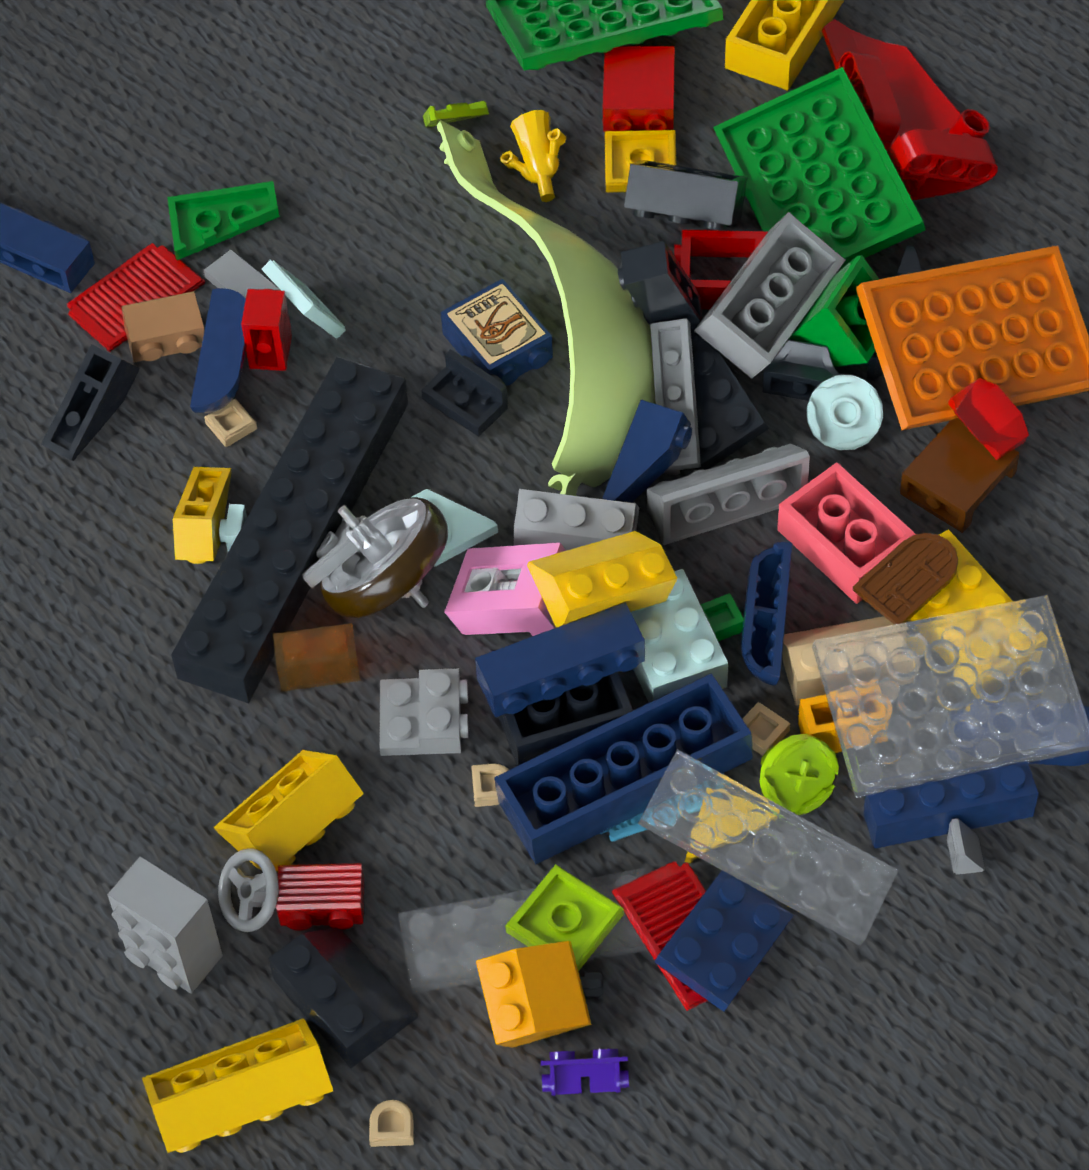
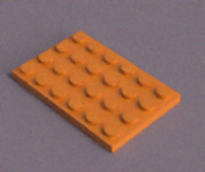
M1058 245L863 282L856 287L901 430L957 419L958 416L948 405L950 398L979 378L997 384L1015 406L1089 391V335Z

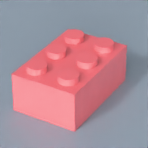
M837 462L779 504L777 530L856 604L863 599L853 591V586L900 543L912 535H916Z

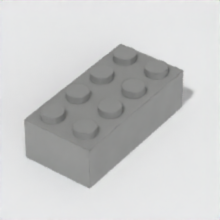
M788 212L768 231L694 331L752 379L771 363L844 263L845 259Z

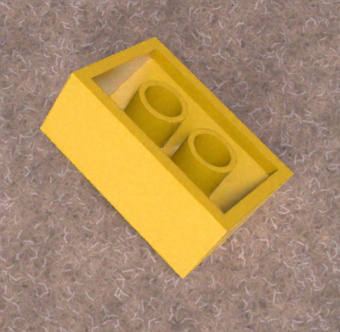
M637 531L532 560L527 564L556 628L626 602L630 612L665 602L678 579L662 545Z
M302 750L214 826V829L238 851L253 848L263 852L271 860L276 872H278V865H291L296 858L294 855L305 845L317 842L325 834L324 828L333 820L340 819L349 814L355 807L354 802L364 793L337 755ZM250 861L256 868L261 870L258 864Z

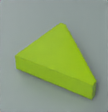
M485 101L471 104L457 103L446 105V109L437 111L435 106H430L424 113L423 119L427 128L436 126L440 120L445 123H451L489 115Z

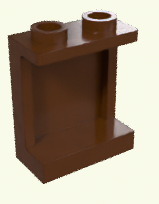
M959 418L950 420L902 472L900 494L963 533L972 523L973 511L1005 476L1012 478L1016 474L1019 452L1012 450L999 460H996Z

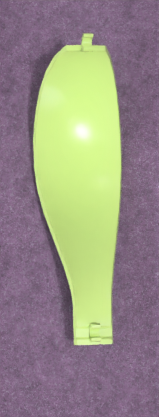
M440 120L437 124L438 132L441 133L443 139L440 150L446 153L447 158L444 160V163L450 166L458 183L475 198L517 223L535 240L551 267L562 301L568 334L571 375L569 407L564 433L552 462L553 469L561 473V475L553 476L548 484L549 487L556 490L562 489L560 494L576 496L577 489L581 483L596 487L611 477L640 400L656 404L650 325L645 320L641 308H635L629 291L622 289L618 278V269L611 261L568 229L511 201L501 194L493 184L480 141L475 139L469 132L465 130L460 131Z

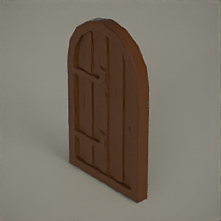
M921 533L912 535L900 543L853 586V591L900 629L945 588L956 575L958 567L956 549L947 539L938 534Z

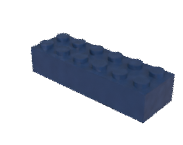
M711 673L494 777L498 803L536 865L753 759L752 733Z

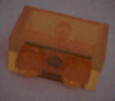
M352 623L273 634L276 665L282 692L360 681Z

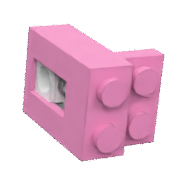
M561 543L467 549L446 606L445 614L459 631L465 635L530 632L532 636L556 628L527 564L529 561L566 551Z

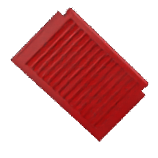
M151 243L68 302L67 307L71 309L68 315L104 348L111 352L127 340L122 306L193 292L205 284V281L184 262L176 260V256L164 245L157 248L154 243Z
M675 861L612 890V894L619 905L624 908V913L654 960H656L659 953L706 892V889L689 863L686 862L679 867ZM658 965L686 1011L708 1001Z

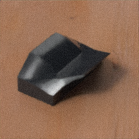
M787 340L771 363L764 368L763 393L809 401L812 392L823 381L839 375L833 367L827 346Z

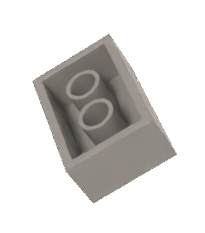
M139 857L107 894L113 910L112 917L117 922L119 928L118 935L123 940L126 949L124 952L126 957L140 968L148 965L156 970L160 980L170 988L177 990L180 986L192 994L222 958L223 955L208 900L144 858Z

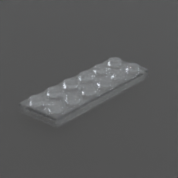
M678 749L638 822L642 827L858 945L865 941L898 872L894 867Z
M641 868L581 879V881L619 905L612 894V890L645 875V870ZM536 888L398 913L412 994L481 982L476 960L512 949L528 947L506 933L505 925ZM624 913L586 962L648 951V949Z

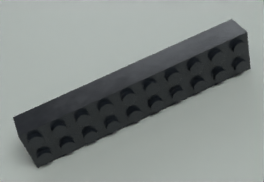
M336 357L171 654L177 679L249 704L311 588L303 579L302 574L319 560L316 552L328 532L332 531L335 534L343 521V517L338 513V510L345 505L352 511L408 406L405 378Z

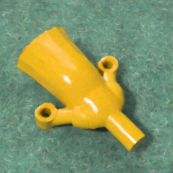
M533 110L520 115L510 125L525 163L520 162L518 157L511 151L502 154L500 161L509 169L514 168L521 172V175L527 181L538 184L541 201L550 202L555 198L551 179L558 170V152L560 146L565 143L566 136L558 128L551 131L549 112Z

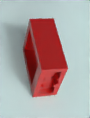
M682 230V244H674V256L690 279L691 256L749 258L768 232ZM691 280L700 294L701 308L711 309L731 281Z

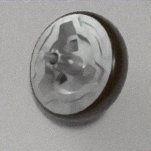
M418 497L405 498L391 503L368 518L365 516L356 518L345 505L342 506L338 513L349 524L346 528V536L359 550L320 582L321 593L327 604L335 612L350 618H360L374 614L390 606L400 598H409L410 596L422 608L426 607L429 601L419 590L420 585L422 584V579L441 556L448 539V525L442 512L432 502Z

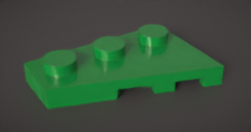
M273 181L167 197L176 260L192 255L279 217Z

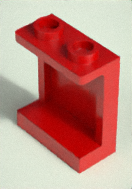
M619 46L609 52H605L603 84L604 132L673 130L675 46Z

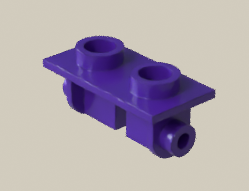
M618 1049L592 1050V1059H576L575 1051L549 1052L550 1061H541V1066L550 1065V1074H542V1092H551V1096L582 1093L581 1077H590V1093H620L621 1088H629L628 1070H620L619 1062H627L628 1057H619Z

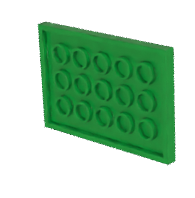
M485 0L488 11L523 71L529 69L539 70L546 65L560 61H574L580 56L596 52H609L615 47L627 44H640L646 39L662 35L672 36L685 29L707 27L713 22L723 20V9L717 0Z
M843 67L713 127L735 175L748 177L745 196L762 231L768 232L789 212L845 259L839 270L844 268L856 256L862 255L866 258L926 230L919 212Z

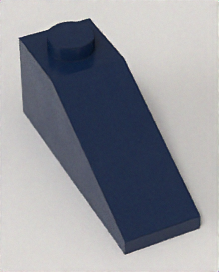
M640 400L602 499L632 503L678 459L681 449L687 448L692 436L691 423L683 412Z

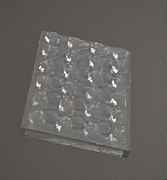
M1048 595L814 640L812 645L855 797L1089 750V721Z

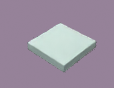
M270 260L262 268L281 291H285V295L303 315L336 339L346 331L345 326L309 287L274 260Z

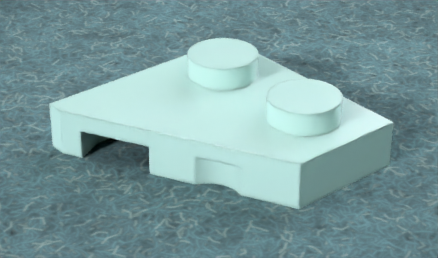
M425 489L412 496L432 502L442 512L447 521V543L434 567L498 533L495 521L433 491Z

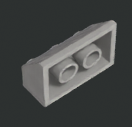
M519 489L514 523V546L561 543L567 551L637 531L640 508L636 503Z

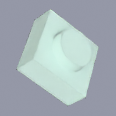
M229 504L227 519H221L220 542H226L227 551L230 550L247 519L245 505Z

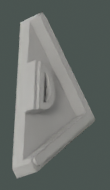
M344 519L335 534L332 531L328 532L316 552L319 560L302 574L303 579L311 588L316 586L359 550L346 536V528L349 524Z

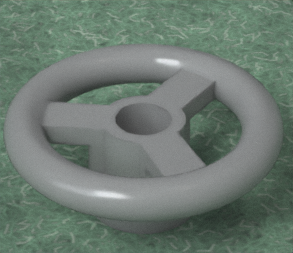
M253 848L242 849L229 858L222 870L218 886L221 911L227 922L233 928L242 932L256 931L269 921L276 908L279 893L275 867L263 852ZM246 861H253L260 866L263 873L255 876H245L238 867ZM232 882L238 888L237 892L240 899L239 915L236 913L231 900ZM253 907H262L260 912L252 918Z

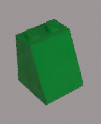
M862 255L856 256L830 280L788 338V340L827 346L833 367L868 363L875 352V346L856 287L863 282L879 280V278Z

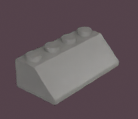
M793 444L778 448L771 447L753 456L743 459L736 458L724 465L708 470H697L689 476L673 481H662L654 487L647 488V511L662 544L673 543L779 509V504L808 483L810 456L807 450Z

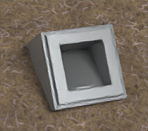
M952 819L949 824L947 844L953 873L957 875L984 871L985 867L978 835L959 819Z

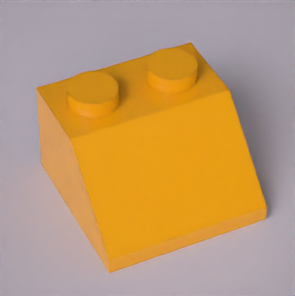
M571 941L516 948L476 960L496 1045L513 1048L592 1025Z

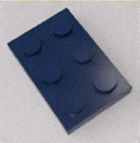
M724 867L659 953L655 963L725 1012L794 915L730 869Z

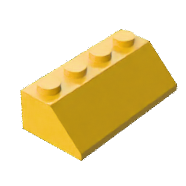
M304 1018L142 1078L167 1153L175 1150L177 1152L190 1151L199 1146L202 1140L215 1135L220 1137L230 1136L240 1131L242 1125L258 1119L260 1121L275 1119L285 1109L298 1104L302 1106L315 1104L321 1101L325 1094L333 1092L318 1043Z

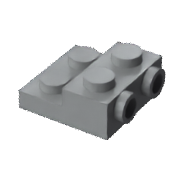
M459 668L419 670V678L380 680L381 756L461 753V738H469L468 714H461V704H468V680H460Z

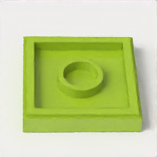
M555 864L505 925L506 933L528 947L571 941L579 971L622 918L624 908Z

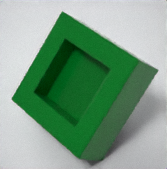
M730 593L701 604L717 641L743 632L744 618Z

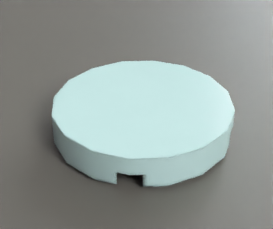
M836 375L823 381L812 392L807 405V422L813 435L825 446L836 450H855L869 443L878 432L883 420V404L877 390L865 380L853 375Z

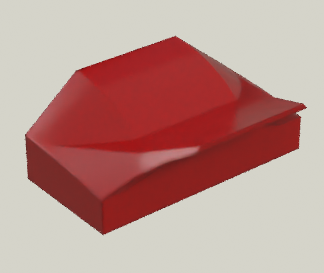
M979 378L951 397L948 405L954 410L958 418L996 460H999L1023 444L1029 436L1022 413L997 384Z

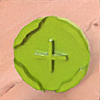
M809 734L792 735L778 742V744L764 753L761 758L760 787L763 796L778 811L795 813L796 815L807 814L820 807L833 792L835 785L832 783L835 779V774L838 775L839 771L836 754L820 738Z

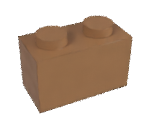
M194 291L122 306L124 328L133 362L143 360L154 361L163 356L177 353L188 354L201 348L204 325Z

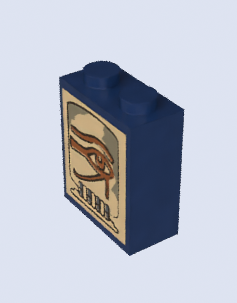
M503 279L441 312L443 335L461 356H467L472 359L477 367L489 375L494 374L498 376L506 386L511 385L519 376L531 369L543 367L549 359L553 358L552 335Z

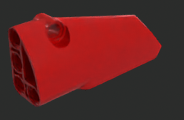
M836 19L822 28V33L835 69L843 67L912 200L962 192L981 185L996 176L998 166L989 143L983 139L990 129L987 118L972 109H966L961 114L933 82L906 46L867 37L849 29Z

